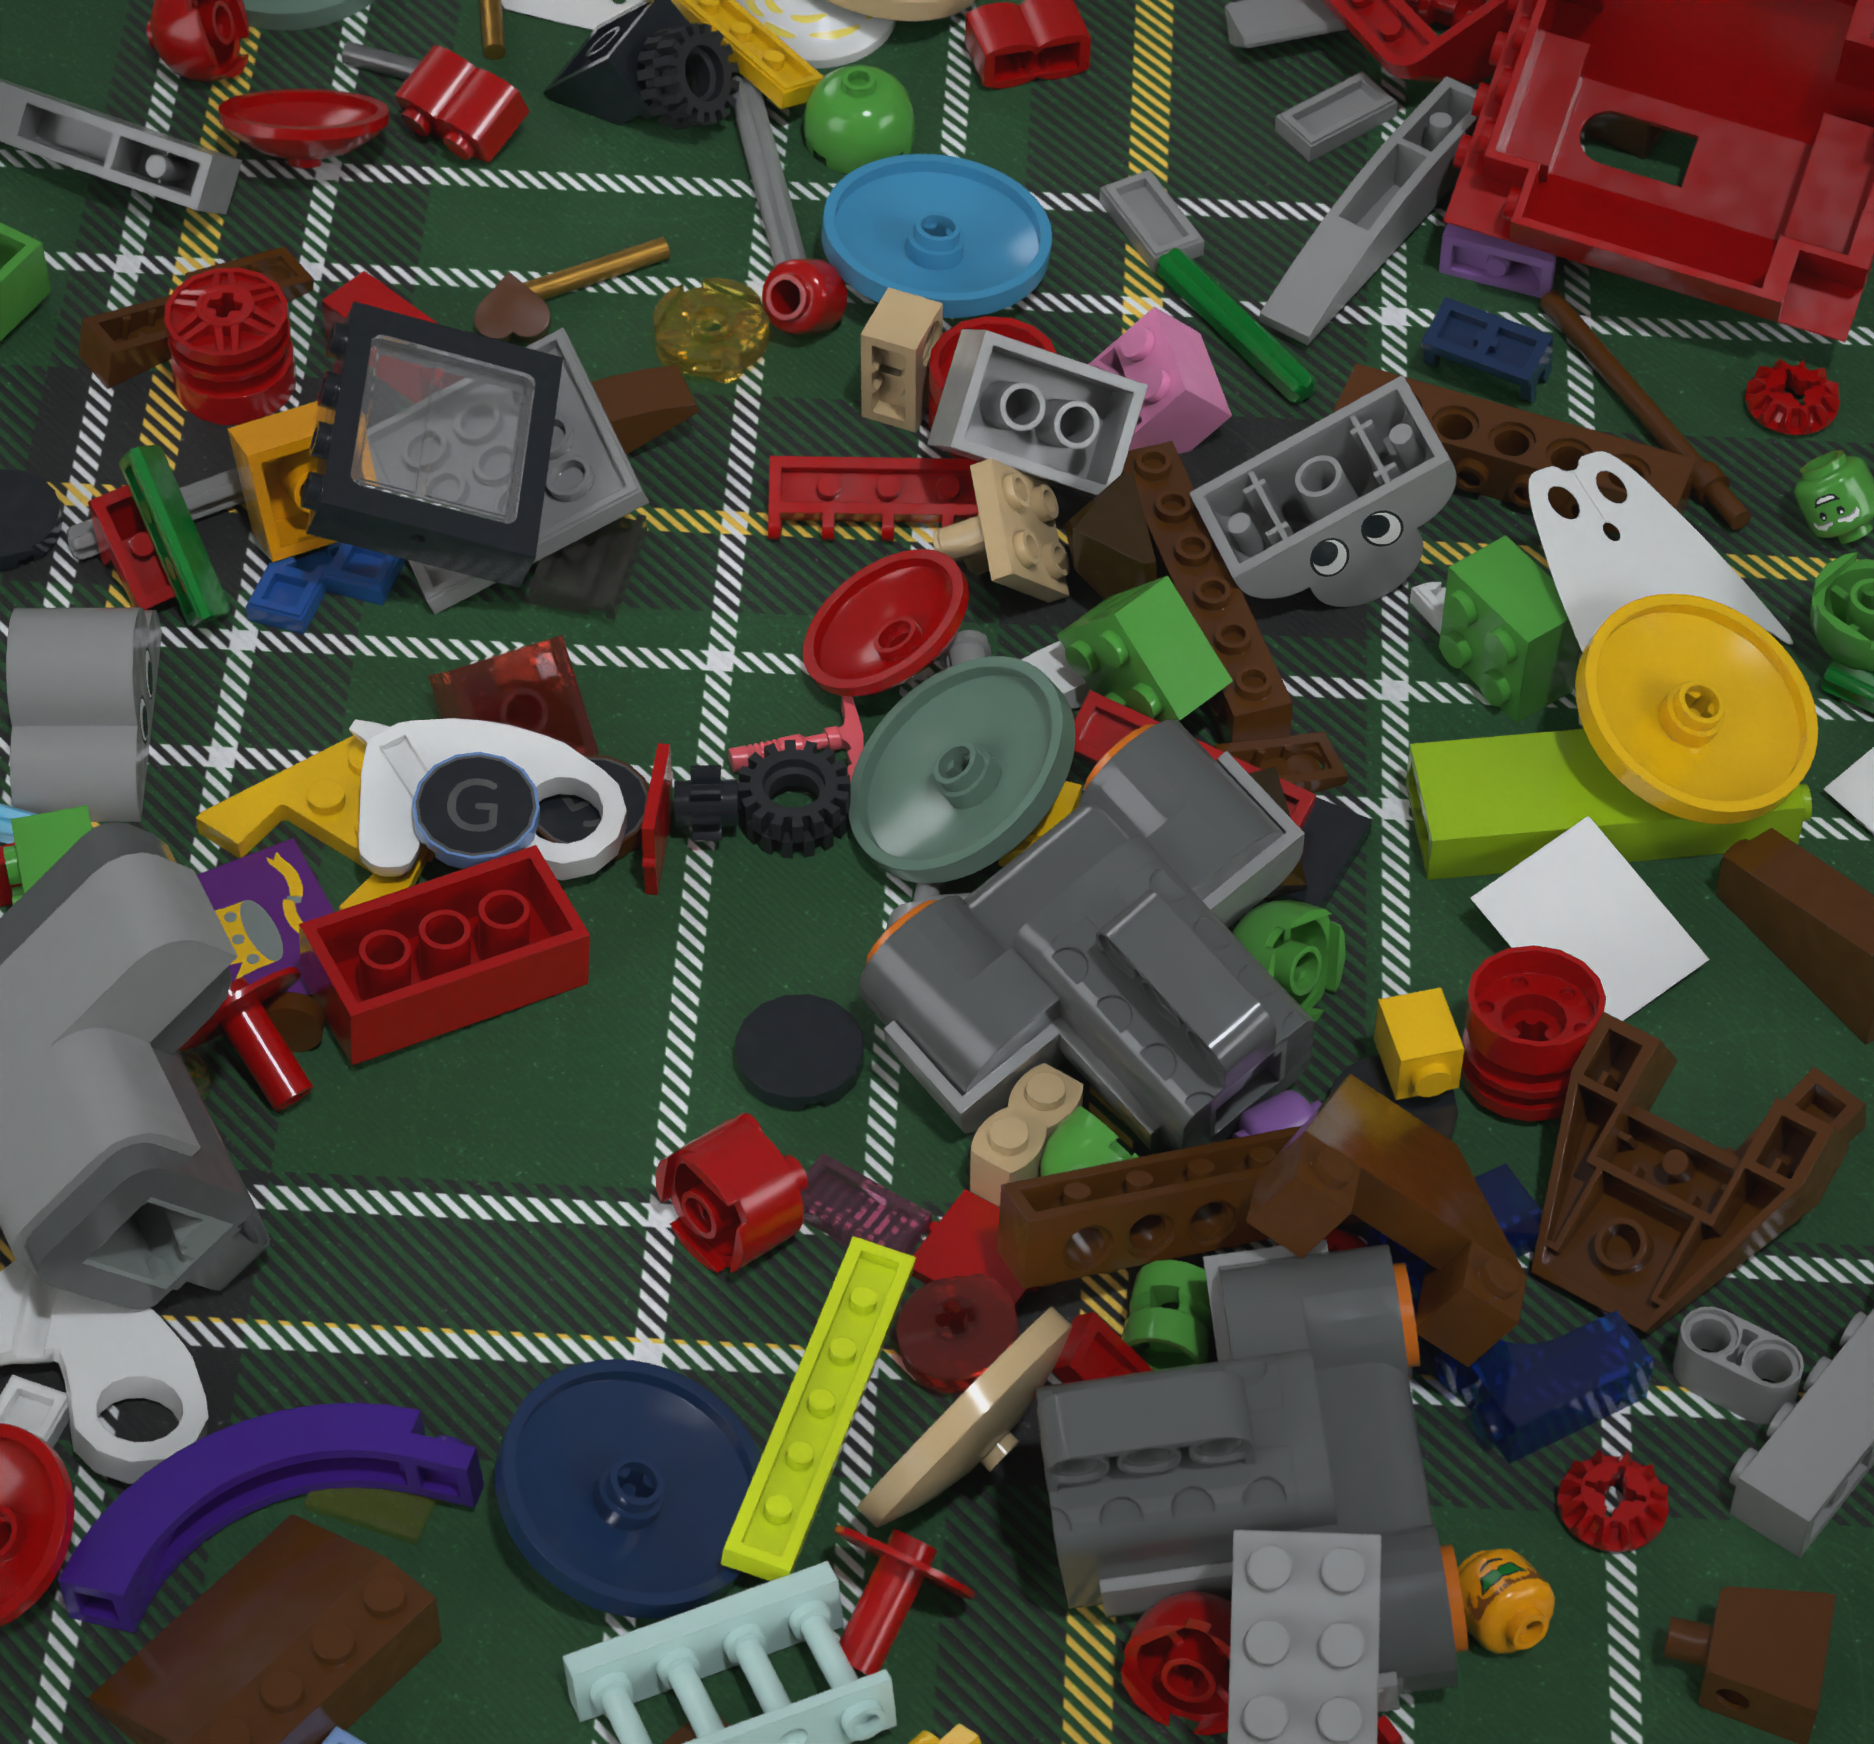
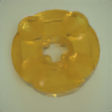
M705 278L702 279V287L692 288L685 292L684 284L677 286L661 298L653 315L656 353L660 362L667 366L676 365L680 371L691 375L711 377L719 383H731L738 380L743 374V369L754 364L763 355L769 343V316L767 313L765 314L764 309L761 307V298L750 287L730 279ZM713 323L721 324V329L717 331L700 329L709 328Z

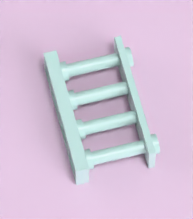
M828 1561L562 1656L570 1702L580 1723L606 1713L620 1744H653L633 1703L671 1689L674 1690L697 1736L696 1739L683 1744H849L854 1741L869 1739L881 1731L897 1726L892 1679L888 1671L884 1669L858 1679L833 1630L844 1627L839 1582ZM806 1641L831 1689L791 1703L767 1654ZM740 1665L764 1714L724 1728L700 1679Z

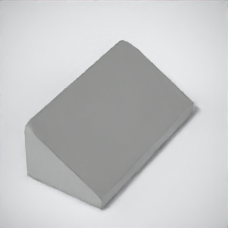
M1243 0L1225 5L1229 41L1234 47L1251 48L1347 29L1321 0Z

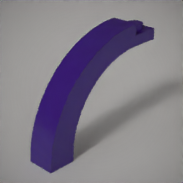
M369 1403L320 1404L281 1410L241 1421L209 1434L175 1452L146 1472L120 1494L94 1522L72 1553L58 1579L71 1619L136 1633L147 1608L163 1583L179 1564L205 1540L253 1511L302 1494L346 1488L387 1489L475 1508L484 1487L477 1448L469 1446L451 1436L440 1435L435 1438L426 1436L421 1411L418 1409Z

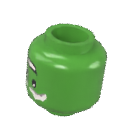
M1835 450L1811 460L1800 469L1802 477L1795 485L1794 496L1814 535L1821 538L1837 537L1841 544H1845L1867 535L1873 529L1870 521L1874 519V478L1864 459L1857 456H1846L1843 450Z

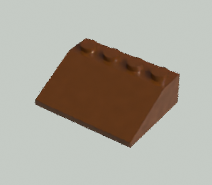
M291 1514L88 1697L89 1703L136 1744H322L336 1726L346 1731L442 1641L436 1597L385 1556Z

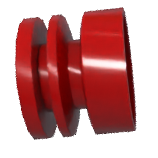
M215 268L194 275L175 288L165 304L164 324L168 336V349L172 355L171 368L175 393L183 407L200 420L219 425H240L270 416L287 404L296 388V364L293 343L290 340L291 326L288 319V303L279 285L259 272L243 268Z
M1536 945L1507 948L1486 958L1472 973L1467 994L1464 1020L1465 1030L1462 1039L1464 1055L1461 1069L1464 1087L1480 1105L1503 1117L1529 1122L1556 1119L1562 1116L1571 1069L1605 1011L1606 995L1600 978L1584 961L1562 950Z

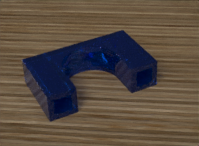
M1505 1163L1475 1177L1516 1257L1518 1258L1535 1250L1542 1210L1508 1165ZM1369 1226L1367 1247L1388 1244L1392 1263H1405L1416 1320L1427 1262L1374 1227ZM1617 1310L1551 1341L1537 1344H1516L1499 1340L1469 1367L1417 1334L1418 1343L1421 1342L1434 1359L1435 1369L1443 1386L1450 1393L1454 1394L1457 1392L1471 1411L1473 1424L1480 1437L1489 1445L1494 1443L1509 1464L1647 1398L1654 1365L1652 1356Z

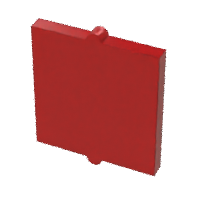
M662 743L657 744L641 827L642 868H644L645 894L658 895L674 811L670 744Z
M964 1189L939 1222L933 1221L929 1224L928 1237L913 1254L916 1257L912 1276L1004 1326L1029 1292H1038L1040 1287L1023 1289L997 1252L1000 1207Z

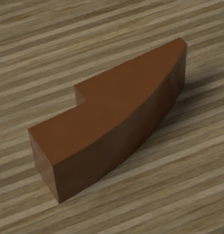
M676 365L641 369L591 382L626 455L700 412L681 371Z

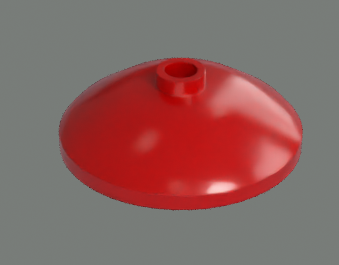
M321 89L268 90L239 95L222 102L219 105V122L232 136L261 153L288 158V165L291 167L314 168L321 166L322 158L349 153L376 137L389 123V107L378 99L343 91Z
M915 549L895 553L861 569L842 583L827 598L809 625L803 644V661L806 670L819 687L839 696L875 695L894 689L913 679L942 655L955 638L962 624L969 600V587L964 573L951 557L939 551L929 549Z
M0 1423V1626L27 1611L48 1589L64 1561L74 1525L72 1484L66 1467L57 1452L45 1440L34 1433L4 1423Z

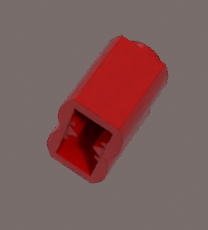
M1026 0L1019 5L1009 2H997L977 7L966 13L965 45L985 87L1010 88L1029 82L1036 77L1042 79H1062L1077 75L1089 68L1091 36L1074 0Z
M434 45L394 95L403 110L401 119L410 129L423 137L433 133L443 138L444 144L454 154L464 160H470L474 156L482 161L490 162L530 112L519 90L489 71L476 68L458 54L438 45Z

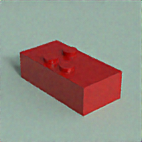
M537 845L299 924L301 976L314 999L324 1009L325 1019L351 1066L588 984L590 933Z

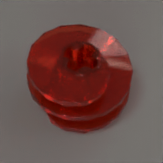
M984 1274L937 1279L916 1290L901 1308L896 1326V1334L904 1366L921 1385L941 1393H964L1018 1338L1019 1326L1012 1296L997 1280ZM955 1332H963L961 1335H953Z

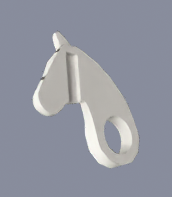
M459 718L413 720L397 723L391 727L355 719L349 728V731L366 746L361 772L358 840L360 860L377 875L400 877L411 870L419 856L422 843L416 836L412 801L419 781L434 765L457 754L474 752L503 756L523 768L537 788L539 802L544 798L558 794L576 795L588 800L599 811L602 818L596 830L583 840L569 844L552 843L535 834L534 840L528 847L537 845L556 879L568 880L595 874L619 853L627 829V809L619 784L602 768L559 740L512 725Z
M14 1261L0 1271V1366L8 1364H41L53 1361L59 1363L65 1380L73 1450L95 1473L133 1484L146 1472L175 1452L207 1436L209 1418L207 1401L193 1357L184 1343L151 1308L140 1310L127 1309L47 1285L39 1279L36 1270L27 1268L17 1261ZM144 1398L159 1402L171 1410L179 1421V1425L167 1436L152 1442H132L118 1438L107 1431L98 1417L101 1412L113 1403L124 1399Z

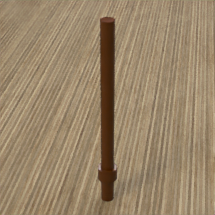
M1551 290L1544 294L1540 300L1542 309L1659 445L1666 451L1696 459L1691 491L1702 503L1711 504L1733 530L1743 528L1750 521L1751 513L1729 489L1730 481L1714 462H1706L1559 291Z

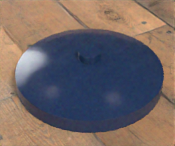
M624 1359L596 1360L571 1366L553 1374L534 1388L519 1405L504 1432L498 1448L495 1463L496 1497L505 1526L518 1549L537 1572L562 1592L581 1603L615 1615L651 1619L672 1617L712 1603L728 1592L744 1574V1572L721 1565L723 1548L760 1462L761 1454L752 1436L740 1419L724 1402L699 1383L673 1370L651 1363Z

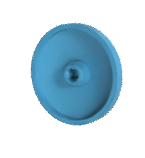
M906 154L879 159L865 164L840 180L826 200L821 239L829 263L835 267L840 277L847 284L864 296L879 303L889 287L943 303V318H965L1005 309L1028 296L1039 285L1049 263L1052 230L1048 216L1038 200L1025 187L1004 173L986 165L953 156Z

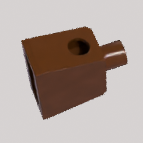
M1727 1586L1719 1591L1712 1625L1671 1616L1663 1658L1704 1666L1698 1703L1704 1709L1792 1742L1808 1744L1819 1707L1836 1595L1824 1592Z

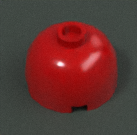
M242 0L154 1L151 17L147 24L148 41L152 49L158 52L160 58L174 73L196 82H213L241 75L247 65L249 53L238 56L240 39L250 37L249 23Z
M1191 1590L1176 1593L1150 1607L1136 1623L1124 1650L1125 1662L1121 1669L1122 1683L1133 1702L1155 1721L1169 1727L1170 1714L1200 1722L1192 1734L1209 1736L1228 1732L1232 1601L1208 1592Z

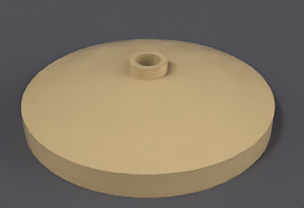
M1053 1307L1044 1312L919 1438L865 1496L856 1509L878 1528L934 1499L971 1472L980 1462L991 1471L1019 1442L1010 1431L1020 1421L1036 1398V1387L1044 1386L1063 1350L1072 1325Z

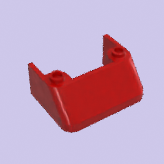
M1321 0L1391 75L1402 79L1441 83L1448 76L1462 84L1472 86L1494 74L1496 66L1489 64V58L1498 31L1508 33L1514 17L1513 14L1507 13L1509 0H1490L1438 36L1404 0Z

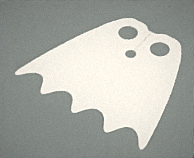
M1598 451L1581 456L1578 467L1574 470L1563 471L1558 467L1550 466L1531 474L1528 489L1533 517L1555 586L1582 653L1599 627L1620 607L1646 596L1670 593L1699 596L1729 606L1746 615L1780 640L1793 645V640L1784 627L1709 542L1646 480L1617 457L1607 452ZM1608 471L1619 477L1627 490L1626 501L1614 503L1605 498L1596 484L1597 473ZM1556 486L1565 488L1576 498L1580 510L1577 518L1567 519L1555 512L1548 500L1550 488ZM1605 523H1610L1619 530L1620 539L1618 541H1613L1605 535L1603 531Z

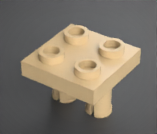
M992 458L970 465L979 511L978 516L934 530L933 544L935 551L948 555L955 562L964 559L967 569L972 574L976 573L979 576L990 571L992 581L1049 603L1070 596L1066 575L1069 574L1070 570L1069 559L1064 547L1059 542L1055 519L1059 514V507L1056 496L1048 486V483Z

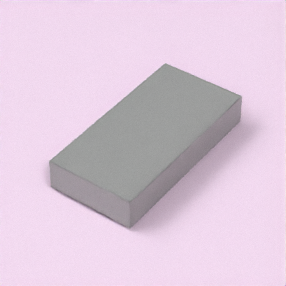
M1362 71L1277 115L1275 131L1310 162L1397 116L1398 102Z
M1150 170L1100 187L1099 202L1153 273H1156L1159 267L1157 261L1163 253L1167 254L1173 248L1181 249L1191 259L1204 255V239Z

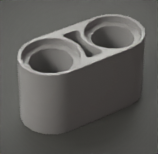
M1700 1307L1691 1311L1683 1319L1673 1361L1674 1376L1681 1386L1746 1420L1760 1425H1770L1776 1413L1787 1401L1795 1405L1804 1369L1803 1357L1793 1344L1726 1310L1716 1307ZM1700 1349L1711 1350V1351H1713V1352H1715V1353H1708V1352L1702 1351V1350H1700ZM1761 1379L1772 1380V1381H1774V1382H1776V1383H1769V1382L1763 1381V1380H1761Z

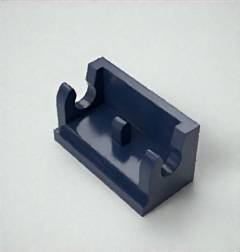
M1447 297L1444 298L1421 341V348L1424 349L1425 364L1437 368L1441 356L1520 385V398L1534 403L1536 399L1537 382L1546 383L1552 372V335Z

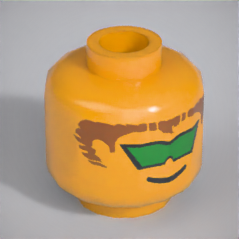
M1511 1549L1481 1550L1462 1562L1458 1567L1466 1628L1483 1648L1494 1654L1513 1653L1518 1650L1529 1649L1544 1638L1554 1613L1555 1596L1549 1583L1522 1555Z

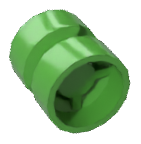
M1175 1260L1154 1261L1144 1265L1136 1275L1130 1300V1316L1125 1321L1121 1338L1153 1370L1207 1363L1213 1323L1205 1270L1188 1262Z

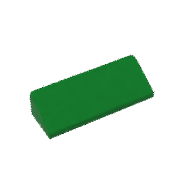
M159 445L138 446L130 449L120 459L119 465L187 625L193 628L226 615L230 611V606L163 449Z

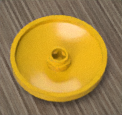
M1670 593L1646 596L1631 601L1611 614L1584 648L1576 672L1575 692L1579 717L1590 744L1609 771L1623 785L1660 810L1690 821L1707 824H1733L1749 821L1765 815L1785 801L1810 769L1818 743V721L1809 686L1797 664L1785 648L1758 623L1737 610L1717 601L1688 594Z

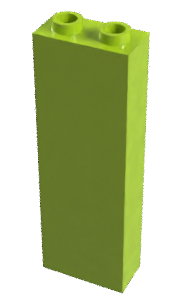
M1584 729L1410 744L1405 784L1427 880L1507 873L1587 816L1593 820L1627 862L1725 854L1739 840H1751L1770 828L1775 829L1798 845L1803 821H1810L1812 816L1811 793L1806 783L1799 784L1785 801L1775 809L1749 821L1733 824H1707L1674 816L1647 803L1623 785L1599 758L1590 744Z

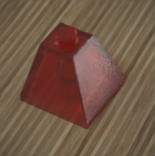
M562 635L428 675L441 719L459 718L512 725L559 740L581 755L599 754Z

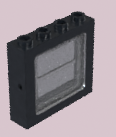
M354 301L345 322L335 321L333 323L327 342L326 357L333 358L335 361L333 372H325L318 395L317 406L327 410L325 422L318 421L315 426L309 449V456L318 458L316 473L311 471L308 473L301 498V507L310 509L306 534L519 588L537 553L563 357Z

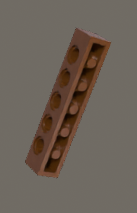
M1356 363L1333 413L1398 378L1400 375ZM1405 377L1455 467V488L1515 504L1522 508L1532 509L1528 489L1529 478L1532 473L1550 466L1558 467L1563 471H1571L1578 467L1581 456L1603 451L1610 453L1627 464L1682 516L1684 514L1692 487L1696 459ZM1608 471L1597 473L1596 484L1605 498L1614 503L1626 501L1627 490L1619 477ZM1559 486L1550 488L1548 500L1555 512L1567 519L1577 518L1580 510L1576 498L1565 488ZM1610 523L1603 525V530L1620 535L1619 530Z
M1169 441L1129 450L1122 474L1134 473L1156 559L1157 579L1165 576L1170 578L1233 682L1203 703L1220 743L1290 737L1293 702L1244 595L1228 570L1189 494L1195 489L1173 442Z
M1303 1125L1001 1184L997 1252L1022 1288L1026 1289L1036 1286H1051L1060 1281L1095 1274H1110L1120 1269L1148 1264L1154 1261L1177 1260L1187 1255L1217 1249H1232L1242 1244L1270 1239V1237L1246 1222L1256 1179ZM1351 1213L1340 1224H1354L1360 1222L1361 1219Z

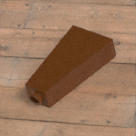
M1773 828L1768 829L1751 840L1742 839L1734 843L1721 859V869L1715 895L1865 1045L1874 1041V895Z

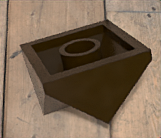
M1134 473L1121 474L1064 524L1074 569L1104 600L1110 596L1157 580L1156 559Z

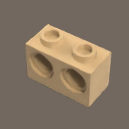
M887 288L861 333L862 417L911 432H917L929 410L931 349L943 334V303L893 288Z

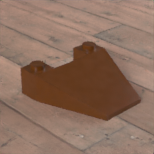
M1603 1012L1571 1069L1531 1272L1649 1335L1816 1207L1848 1152L1850 1145L1835 1126L1779 1098H1776L1743 1158L1652 1114L1649 1111L1678 1060L1660 1039Z
M1349 1074L1257 1176L1246 1222L1292 1253L1303 1258L1351 1213L1427 1262L1415 1320L1417 1334L1469 1367L1519 1324L1527 1276L1457 1144L1352 1074Z

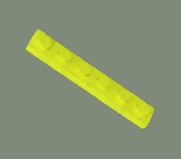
M855 1236L852 1237L723 1548L721 1565L768 1581H773L793 1573L913 1274L916 1257Z

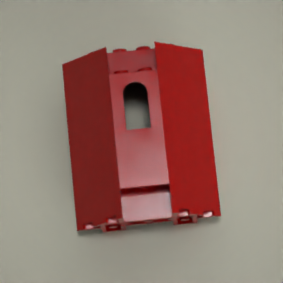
M1509 0L1507 13L1513 14L1514 17L1509 32L1498 31L1489 58V64L1495 65L1496 69L1491 84L1481 82L1478 87L1471 115L1479 117L1473 136L1463 134L1460 139L1453 167L1459 168L1461 171L1443 222L1846 342L1874 261V0ZM1613 114L1697 139L1682 187L1593 161L1585 154L1580 144V134L1583 127L1596 116Z

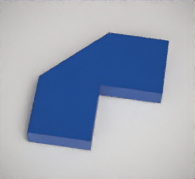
M336 542L326 545L325 550L297 560L292 556L268 564L246 604L247 620L304 635L326 592L383 606L405 564V559Z

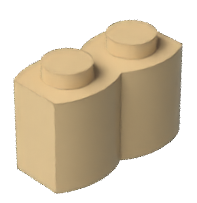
M1046 1063L1040 1064L1026 1072L1013 1087L1008 1107L991 1115L975 1133L971 1145L970 1192L1000 1207L1001 1184L1041 1177L1040 1159L1046 1140L1066 1115H1070L1078 1106H1082L1083 1083Z

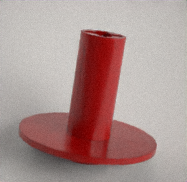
M297 967L281 969L250 985L245 977L232 981L227 998L215 1014L178 1049V1051L189 1050L226 1033L275 1112L294 1104L314 1089L313 1084L262 1005L270 996L288 991L298 981L301 973Z
M836 1525L834 1529L835 1534L879 1558L839 1641L853 1670L866 1676L881 1670L923 1581L960 1597L974 1600L976 1592L931 1567L938 1551L926 1543L893 1529L887 1544H884L847 1527Z

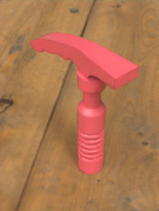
M842 696L841 711L844 724L841 727L824 728V733L807 737L795 734L781 737L777 740H767L765 743L760 742L759 744L754 743L753 745L749 744L728 749L732 772H739L742 766L748 767V758L754 752L764 758V746L774 743L779 752L785 750V740H796V749L804 750L806 741L817 743V750L827 747L831 751L841 749L847 751L848 775H850L851 784L855 766L864 749L863 731L853 696Z

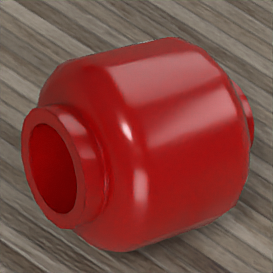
M790 259L779 263L768 273L762 288V304L765 315L775 327L789 334H818L830 330L841 320L847 307L848 291L845 281L840 277L835 267L824 260Z

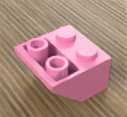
M1153 307L1088 364L1148 385L1129 450L1172 441L1178 454L1190 452L1232 416L1201 334L1156 307Z

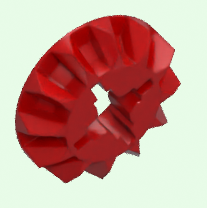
M1779 358L1772 368L1759 366L1754 378L1748 380L1745 395L1746 405L1751 415L1759 423L1773 431L1789 435L1811 434L1827 427L1837 416L1840 406L1839 383L1827 380L1825 368L1807 369L1804 359L1797 366H1789L1784 360ZM1793 388L1797 395H1803L1802 406L1798 399H1794L1791 393H1784V389Z
M1598 1449L1588 1460L1580 1462L1574 1459L1569 1472L1560 1481L1557 1498L1558 1509L1566 1527L1582 1542L1605 1551H1630L1648 1544L1663 1529L1669 1511L1668 1485L1661 1484L1658 1480L1653 1463L1643 1466L1633 1461L1628 1450L1617 1457L1605 1456ZM1615 1483L1620 1484L1621 1489L1624 1490V1501L1620 1502L1618 1509H1614L1612 1517L1605 1516L1607 1506H1605L1604 1495L1609 1492L1611 1486L1614 1487Z

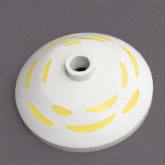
M736 0L815 69L838 67L868 56L884 44L896 24V20L860 14L826 0Z

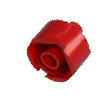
M741 1113L733 1119L722 1122L662 1159L657 1166L655 1179L660 1203L662 1204L671 1199L679 1216L670 1225L686 1250L709 1270L720 1272L729 1267L731 1268L730 1273L735 1272L797 1234L802 1227L804 1207L801 1192L808 1188L806 1172L795 1157L788 1154L783 1156L773 1142L763 1133L758 1121L748 1113Z

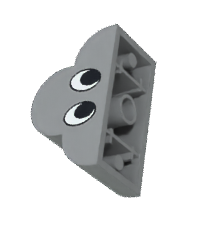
M1401 375L1191 491L1189 494L1234 581L1244 593L1257 598L1273 599L1296 594L1310 587L1316 598L1325 604L1336 607H1351L1366 604L1385 596L1401 585L1412 574L1423 552V540L1417 528L1433 518L1448 502L1456 485V470L1405 377Z
M142 607L15 608L9 622L6 652L7 697L12 723L10 783L13 807L42 814L88 805L91 822H141L162 639L160 619L156 610H143Z

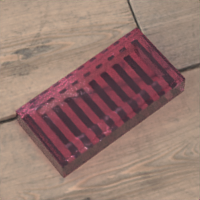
M824 1153L820 1155L806 1172L808 1188L801 1192L804 1207L803 1221L849 1246L852 1237L855 1236L910 1255L929 1232V1224L932 1222L931 1212Z

